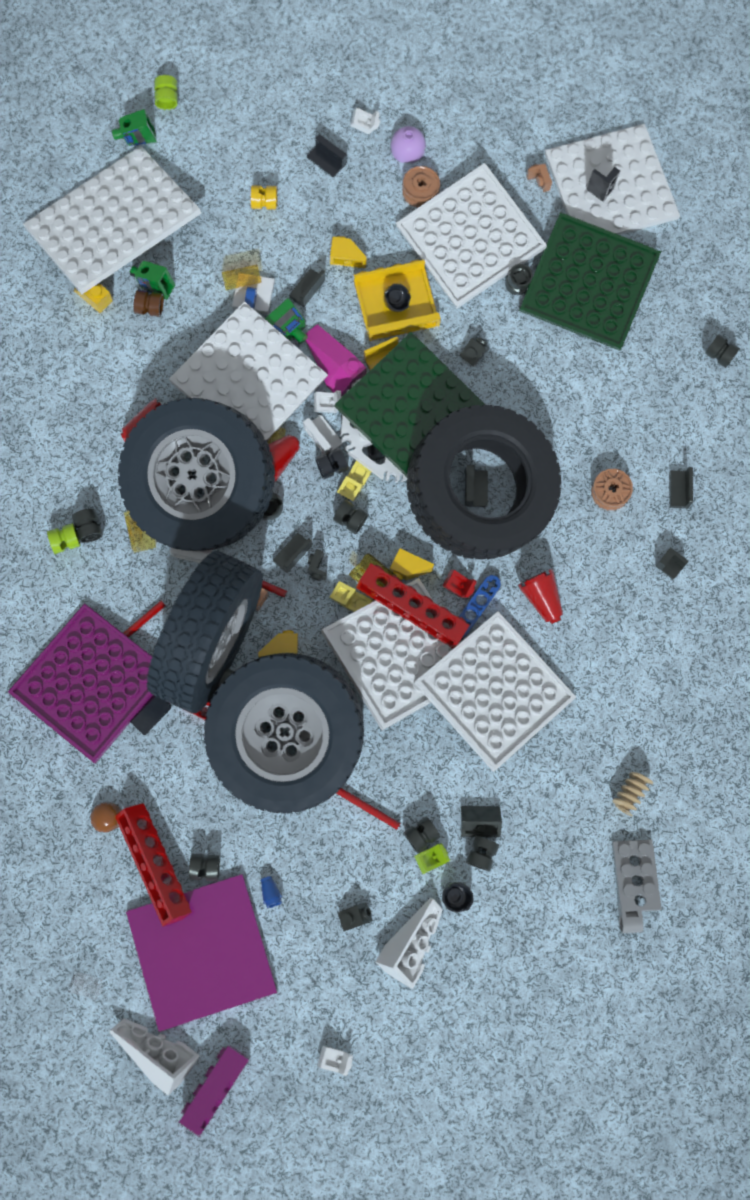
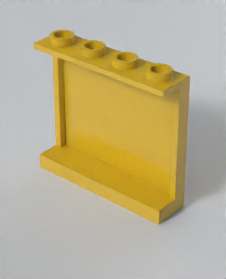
M413 260L407 264H395L388 268L380 267L374 271H361L354 275V286L369 341L440 326L441 318L434 304L425 271V260ZM392 284H402L411 295L409 308L402 312L391 311L385 306L383 301L386 288Z

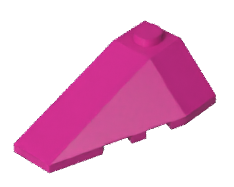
M318 324L306 333L308 336L306 343L317 365L328 374L324 382L333 393L341 391V396H343L352 388V384L356 380L366 375V367L359 359Z

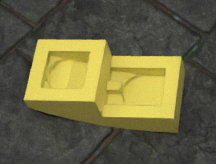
M356 461L337 493L354 502L372 472Z
M340 581L330 595L332 600L352 612L374 602L372 599L358 593L354 588Z

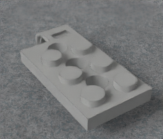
M653 840L612 842L619 899L620 931L622 934L642 933V912L660 911L662 909ZM631 856L638 857L640 861L638 866L631 865L629 861ZM633 876H639L642 879L641 886H635L632 883ZM636 896L643 897L645 900L644 906L636 905L634 898Z

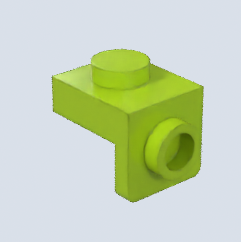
M442 843L414 856L422 874L450 861L448 852Z

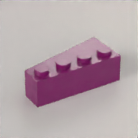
M231 1045L227 1048L222 1047L216 1057L219 1061L215 1067L213 1065L209 1067L204 1075L207 1077L203 1085L199 1083L193 1092L195 1098L191 1103L187 1102L181 1111L183 1116L178 1123L198 1137L201 1136L250 1059Z

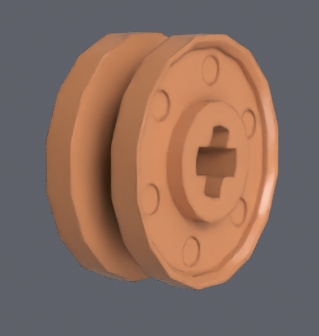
M425 166L411 168L403 179L402 195L405 201L411 206L419 208L439 194L440 178L431 168Z
M619 469L602 471L596 477L591 487V496L594 502L605 510L622 508L628 502L633 492V483L630 477ZM609 487H612V489H615V492H612V490H609Z

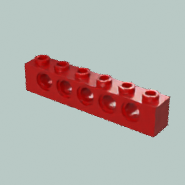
M370 563L356 586L363 593L452 649L458 645L469 627V624L463 618L451 614L446 607L435 604L430 597L421 595L414 587L405 585L398 577L389 575L378 565ZM380 581V582H382L385 586H384V587H380V586L377 584V582ZM393 592H398L401 597H396ZM409 602H414L417 608L412 607ZM426 612H430L434 618L428 617ZM442 623L449 624L450 628H445Z
M144 803L124 808L115 817L162 926L184 919L192 911L182 891L181 884L174 873L173 866L170 864L165 848L159 839L158 832L152 823L148 810Z

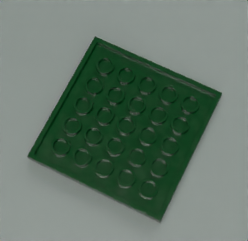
M560 212L547 242V248L544 249L519 311L621 351L661 251Z
M410 332L338 400L334 407L407 477L413 452L434 425L454 411L474 405H480L481 407L486 404Z

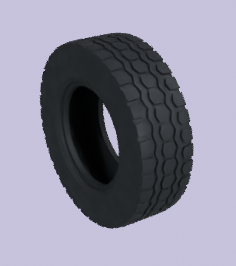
M480 405L469 406V408L459 409L441 419L417 445L407 472L409 503L411 502L410 508L413 515L415 514V519L419 526L421 525L425 534L429 535L430 539L436 544H440L441 548L451 551V553L458 556L463 555L465 558L494 559L508 555L535 539L547 527L559 503L560 486L562 484L559 473L561 471L559 463L556 461L558 460L556 453L552 451L551 443L545 439L544 433L538 430L532 421L527 420L528 418L521 414H516L511 409H505V407H493L492 405H482L481 407ZM468 449H483L494 453L508 465L515 480L516 495L513 506L507 515L496 518L482 517L472 513L459 502L453 492L450 481L451 465L457 453Z

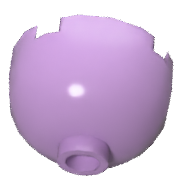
M412 126L398 129L391 140L392 155L402 163H415L423 157L426 148L425 137L422 132Z

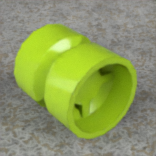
M170 75L156 77L154 80L155 106L163 110L174 109L178 105L176 93L177 80Z
M73 523L63 526L61 530L55 528L47 531L49 543L54 554L64 552L66 548L71 550L81 546Z

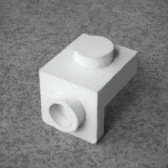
M356 108L353 111L350 126L370 134L380 124V112L376 111L370 114Z
M341 391L334 393L315 392L314 412L336 413L338 410L334 405L342 398Z
M323 1046L317 1067L347 1076L348 1071L352 1067L353 1056L345 1051Z

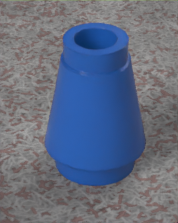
M272 876L261 879L263 904H266L267 908L282 904V895Z

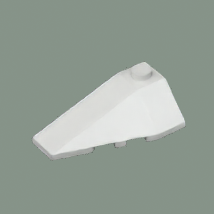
M430 898L386 943L375 961L387 974L412 989L423 972L425 964H422L425 952L429 953L431 948L428 945L431 934L436 932L443 910L433 898Z
M125 1018L110 1030L112 1036L150 1081L167 1095L183 1082L200 1056L186 1044L178 1040L176 1044L165 1039L166 1035L161 1033L158 1036L151 1034L146 1027Z

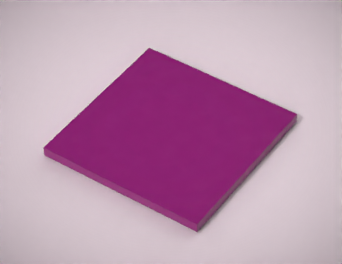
M84 603L9 689L8 693L96 764L129 725L130 720L153 696L147 688V676L152 656Z
M243 874L185 892L184 895L189 902L192 913L184 919L166 926H162L153 903L126 911L159 1032L277 993Z

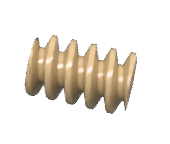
M630 772V778L625 780L626 785L621 786L623 792L618 791V798L612 800L620 811L629 816H633L630 813V809L637 810L633 804H641L638 796L645 797L642 790H650L646 784L653 785V781L636 772Z

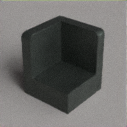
M670 547L656 567L670 578L675 579L689 561Z

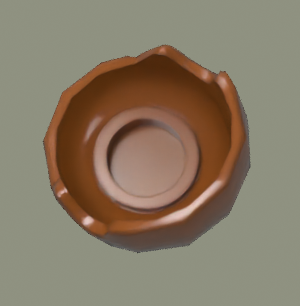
M111 802L96 805L90 815L91 825L96 831L103 833L119 828L115 816L122 809L117 804Z

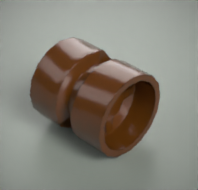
M136 290L133 304L134 314L146 315V313H149L150 316L161 317L164 306L163 293L152 292L149 294L148 291Z

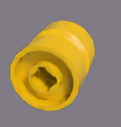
M251 185V209H262L265 207L267 210H277V186L267 185L266 188H263L262 185Z

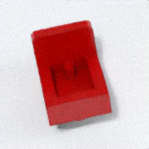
M452 569L442 586L460 598H468L473 594L477 581L468 579L455 569Z

